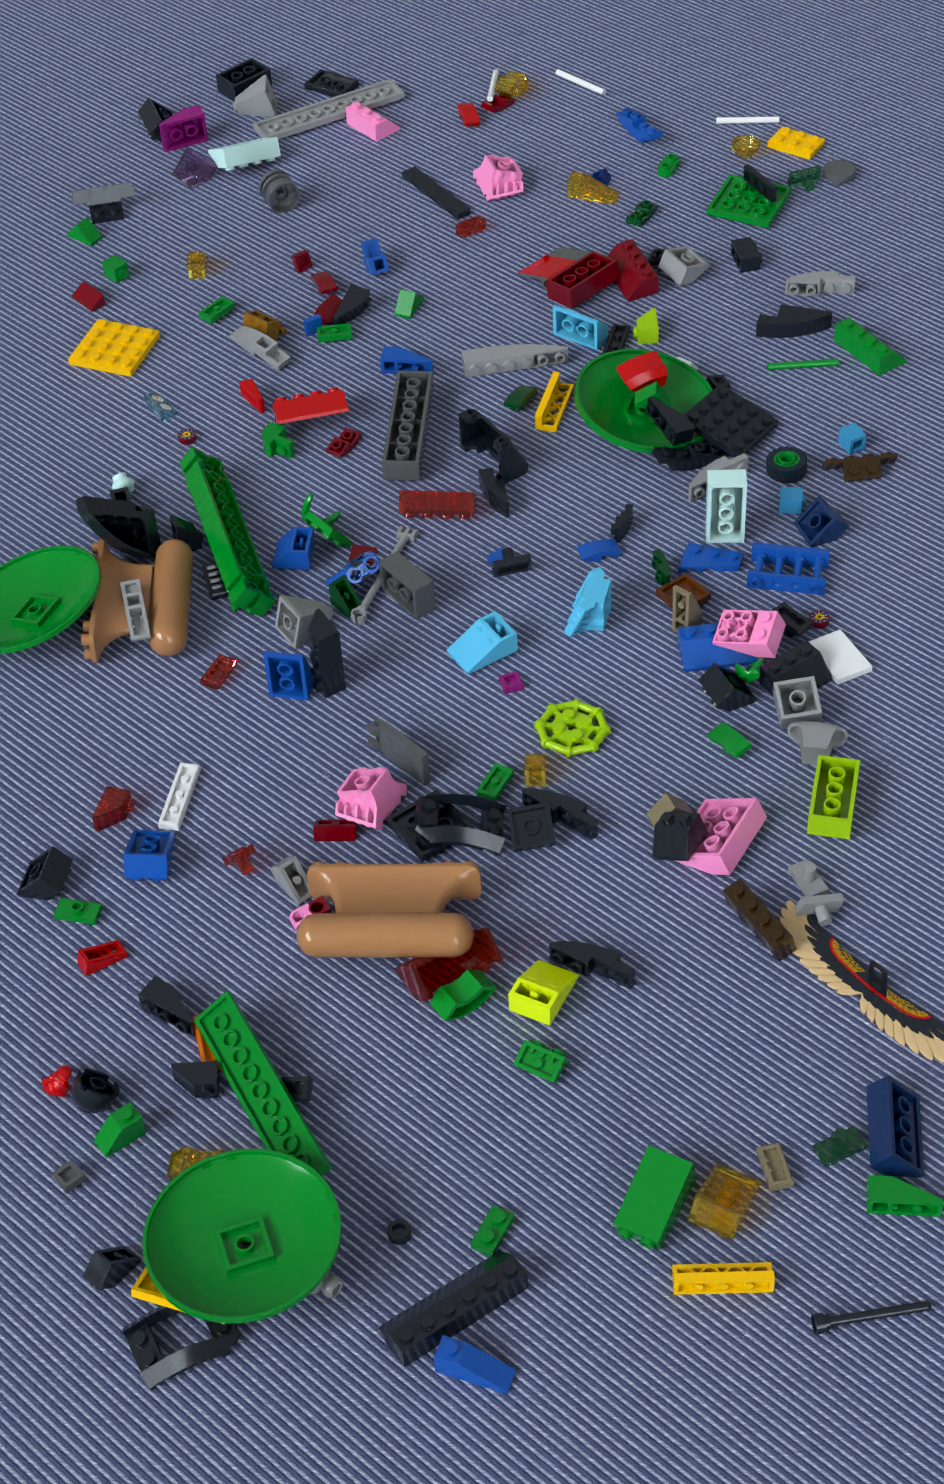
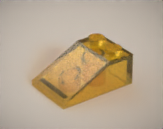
M717 1163L695 1195L688 1221L695 1223L698 1227L714 1231L722 1237L734 1239L747 1216L762 1182Z

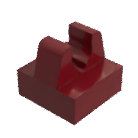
M308 250L297 252L291 256L296 272L300 273L313 266Z

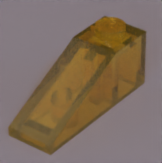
M572 172L567 180L568 197L614 205L619 196L618 192L588 174Z

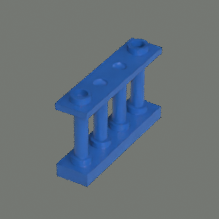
M753 542L751 562H756L755 571H748L747 588L825 595L826 578H821L822 569H828L830 550ZM764 563L775 564L774 573L762 572ZM783 565L795 566L794 575L782 574ZM802 567L814 568L813 577L801 576Z

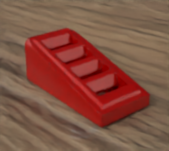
M251 378L241 381L239 383L241 395L260 413H264V400L254 380Z
M115 940L78 950L77 962L86 976L128 957V953L121 942Z

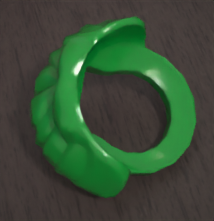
M762 657L757 659L746 669H743L736 663L735 671L738 678L745 680L747 684L757 680L760 677L758 667L764 662V659Z

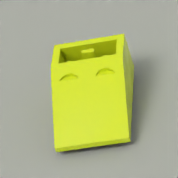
M541 960L536 961L518 977L508 994L509 1011L550 1026L579 978V974Z

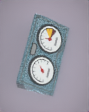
M144 393L145 403L161 421L177 415L175 409L161 394Z

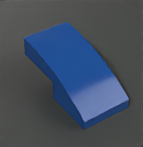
M615 539L591 541L577 547L582 560L590 562H600L602 556L619 557L622 552Z

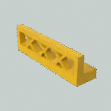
M553 371L535 414L536 430L556 432L574 390V384L560 382V372ZM559 389H566L568 391L561 393ZM559 399H561V400L563 401V402H560V403H558V404H556V402H555L556 400H559ZM557 410L559 413L552 415L550 412ZM550 421L554 423V425L545 424Z
M772 1262L672 1265L674 1295L774 1292L775 1275L774 1271H772Z

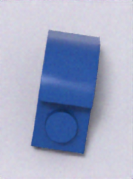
M378 238L360 242L364 255L363 261L369 274L375 275L389 271L386 255L381 253Z

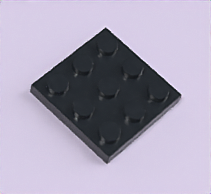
M435 790L426 796L439 795L441 793L438 790ZM415 801L385 819L387 826L423 862L453 844H434L430 846L426 838L423 836L420 838L414 833L417 802ZM439 804L437 826L474 828L452 804Z

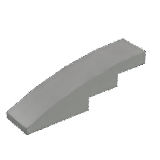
M140 580L120 582L131 642L150 639L151 635Z

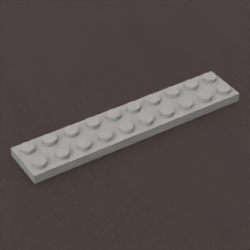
M387 79L253 123V129L261 138H287L290 135L344 119L346 117L345 107L358 101L372 109L403 99L405 94L392 79Z

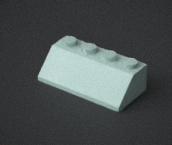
M277 137L260 138L208 150L218 168H225L226 171L234 170L235 166L238 165L239 168L249 166L248 163L251 162L253 165L261 164L262 160L265 159L266 162L276 160L275 157L281 156Z

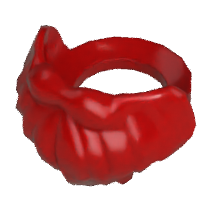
M64 1065L48 1078L42 1076L41 1082L44 1091L49 1095L64 1098L68 1093V1079L72 1074V1067Z

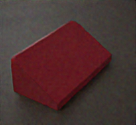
M85 281L79 285L72 295L74 300L91 312L105 305L104 295Z
M332 293L315 310V315L319 314L321 316L323 324L331 325L342 300Z
M346 819L316 820L313 826L314 841H355L358 824Z

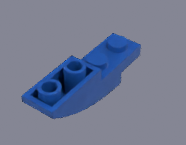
M624 108L621 112L616 113L624 128L639 142L644 143L663 137V131L648 124L646 116L631 108Z

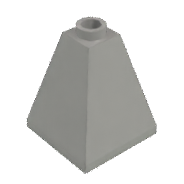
M263 75L236 96L235 102L232 103L234 111H238L239 115L277 116V98L267 75Z
M281 595L279 596L275 628L294 649H298L309 638L308 628L315 610L320 609L330 620L333 617V610L330 606L321 601Z

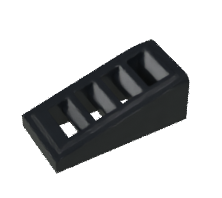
M216 562L202 566L211 600L229 597Z

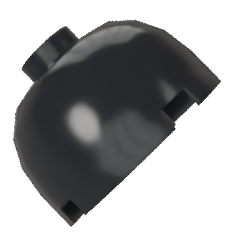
M85 1069L82 1073L80 1070L74 1078L71 1095L74 1102L83 1112L99 1113L110 1108L115 1102L120 1091L116 1082L112 1084L108 1081L110 1076L98 1070Z

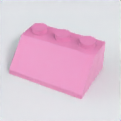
M358 101L345 107L347 124L376 142L400 130V126Z

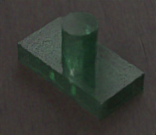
M819 165L790 172L787 184L791 188L803 185L806 191H812L815 188L814 182L820 181L822 169Z
M854 1126L848 1129L838 1128L834 1131L833 1136L814 1144L813 1151L825 1168L865 1150L867 1143Z

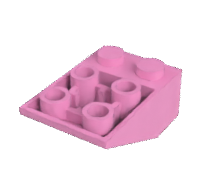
M723 610L712 643L713 645L754 657L775 658L786 624L778 611Z

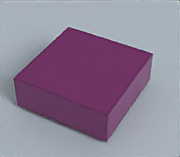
M518 671L498 676L504 694L524 690V684Z

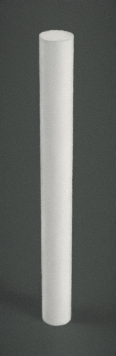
M497 69L492 74L487 96L489 102L493 101L499 75Z
M560 69L556 70V75L601 95L606 93V90Z
M779 116L716 117V124L779 123Z

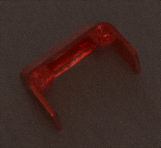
M489 927L473 930V943L464 955L457 957L413 958L395 967L399 978L416 1000L421 999L423 1002L434 997L433 992L437 988L461 977L467 969L481 970L482 972L492 967L491 963L501 961L503 957Z

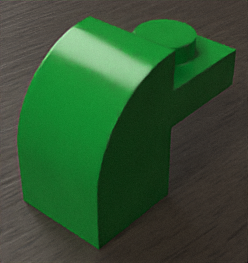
M270 422L262 431L264 452L270 457L279 454L292 458L295 455L293 440L287 438L286 427Z

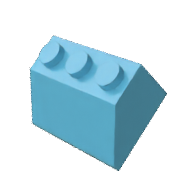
M553 306V335L597 351L608 340V325L563 307Z

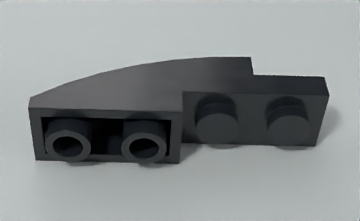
M687 443L685 449H675L666 446L654 447L652 451L660 464H667L671 471L699 469L724 456L717 446L713 444L702 445L700 443Z
M524 788L522 790L524 806L549 802L553 824L561 820L565 825L571 826L581 835L587 836L591 840L598 835V821L587 815V806L581 802L548 790Z
M556 941L549 944L550 959L557 964H562L572 969L575 973H581L588 977L594 971L599 976H604L618 985L629 989L635 984V969L621 963V954L593 944L573 941Z

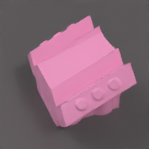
M485 155L481 166L473 170V179H476V185L481 188L483 196L486 195V201L498 200L523 192V181L521 180L523 172L512 158Z
M361 767L353 769L337 791L340 799L336 803L335 815L360 825L363 824L369 828L373 827L383 830V820H386L385 818L389 817L393 810L401 804V795L407 796V784L395 781L388 768L377 767L375 769H367Z

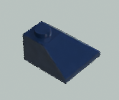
M820 496L793 523L812 548L836 541L849 528L844 518Z

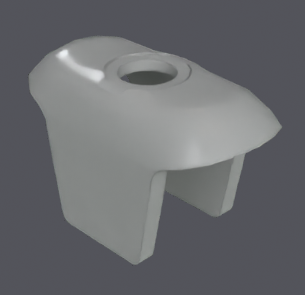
M798 721L791 723L788 727L790 739L800 745L801 761L803 764L817 765L818 755L831 756L832 750L845 744L848 738V732L845 728L829 723Z

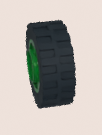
M785 446L774 449L766 457L767 475L776 482H796L807 474V455L801 449Z

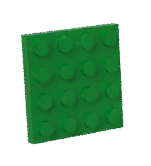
M730 174L708 206L707 215L769 228L791 194V187L774 184L777 186L776 201L771 203L744 181L743 177Z

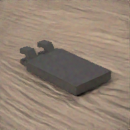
M378 717L374 718V725L377 727L372 726L371 723L366 724L367 731L372 736H376L378 740H373L371 736L367 738L368 744L374 750L381 749L386 757L425 786L431 782L429 757L426 751L388 722H384Z

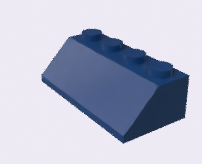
M719 623L678 627L677 645L684 672L708 670L713 663L724 668L733 667L736 663L740 666L751 665L761 657H754L713 645L712 642Z

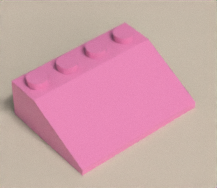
M757 798L705 799L696 813L700 814L709 833L689 861L677 862L712 875H731L767 818Z

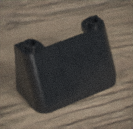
M468 409L459 413L460 447L463 451L468 452L469 449H476V452L479 454L486 450L499 462V474L496 475V479H503L504 484L528 472L527 461L512 441L479 411Z

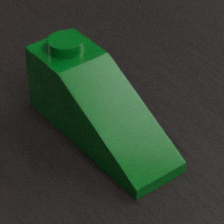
M882 1174L868 1175L866 1185L868 1214L941 1217L943 1199L893 1176Z

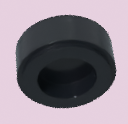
M401 1219L392 1221L387 1228L389 1241L395 1245H403L409 1242L412 1237L410 1224Z

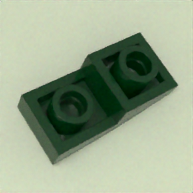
M642 201L635 206V212L626 217V223L641 227L652 217L658 205L652 204L651 201Z
M525 385L519 386L506 398L504 406L510 407L514 411L521 410V408L528 405L530 397L537 395L538 388Z
M657 549L653 551L651 563L654 570H656L655 579L657 583L663 586L670 582V568L663 552Z

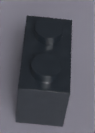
M751 237L731 240V256L740 273L760 270V263L763 262L761 252H758L757 244L753 242Z

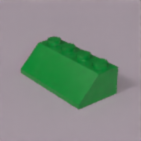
M848 317L835 324L834 341L876 374L881 375L906 363L907 360L851 318Z

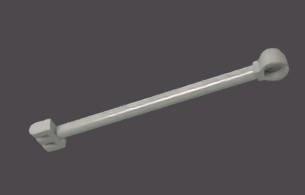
M400 526L396 532V538L399 541L391 554L396 551L400 553L407 541L414 542L419 531L417 529L412 531L411 528L407 527L404 532L405 528ZM380 573L361 605L351 611V620L355 624L358 622V625H362L367 619L366 610L381 586Z

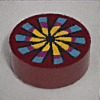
M192 429L179 431L178 441L183 445L194 443L196 441L195 431Z
M815 610L810 614L809 620L814 628L821 629L828 626L830 616L826 611Z

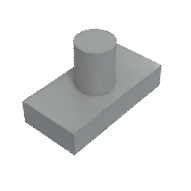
M806 859L788 866V873L805 896L829 894V888L817 873L814 863Z
M842 893L801 897L795 907L797 916L816 914L819 925L825 926L832 922L830 913L839 910L844 902Z

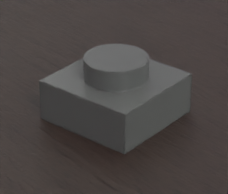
M71 1160L51 1173L53 1180L66 1194L86 1180L83 1172Z

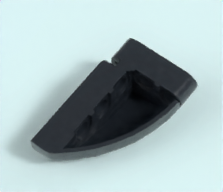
M82 496L76 500L79 516L103 541L130 556L155 560L156 551L161 542L152 508L135 506V503L131 501Z

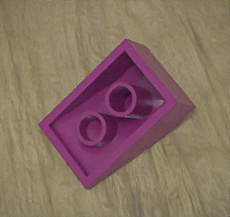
M199 105L184 108L159 124L164 153L208 141L205 114Z

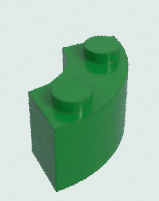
M467 969L456 981L440 986L429 1004L444 1021H452L476 1010L492 995L497 987L481 970Z

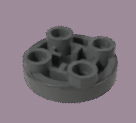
M833 160L823 166V177L831 181L834 186H840L844 182L855 179L856 169L848 161Z

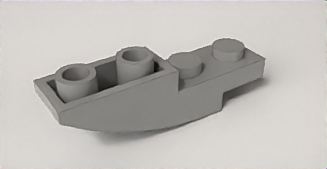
M818 271L786 278L785 295L819 296L820 292L854 294L855 276L838 275L839 271Z
M241 326L229 335L230 339L251 355L255 356L257 354L278 371L291 361L290 356L278 348V343L256 329Z
M745 453L730 460L723 456L707 465L691 481L688 500L692 502L706 496L707 470L746 469L747 472L749 457Z

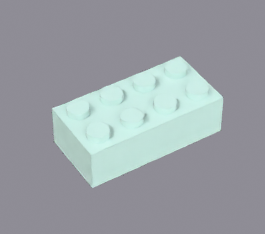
M746 469L707 470L706 543L744 542L747 499Z

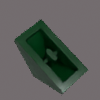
M344 574L328 585L331 605L349 618L351 617V611L360 606L362 602Z

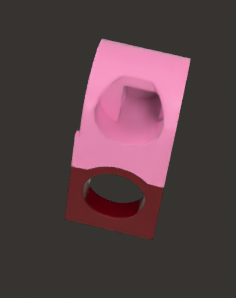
M321 896L294 910L290 914L289 920L297 932L299 924L306 916L315 913H332L324 896Z

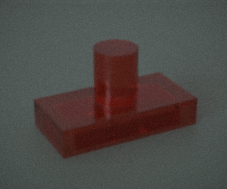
M253 844L239 847L224 856L222 860L225 865L237 863L244 876L254 870L248 856L255 853L256 850Z

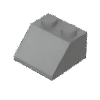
M689 246L665 249L658 265L664 274L670 276L676 284L681 286L691 284L710 266L707 261Z

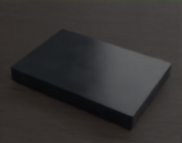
M322 69L304 83L305 89L331 97L351 92L359 86V80Z

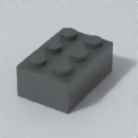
M398 551L379 561L382 591L416 619L435 609L434 581L430 576L424 574L418 566L412 564L406 556L401 555Z

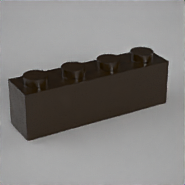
M741 878L723 890L727 904L778 962L797 949L793 936Z

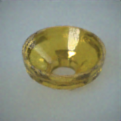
M741 135L732 140L731 146L733 152L740 158L748 159L760 150L761 142L755 136Z

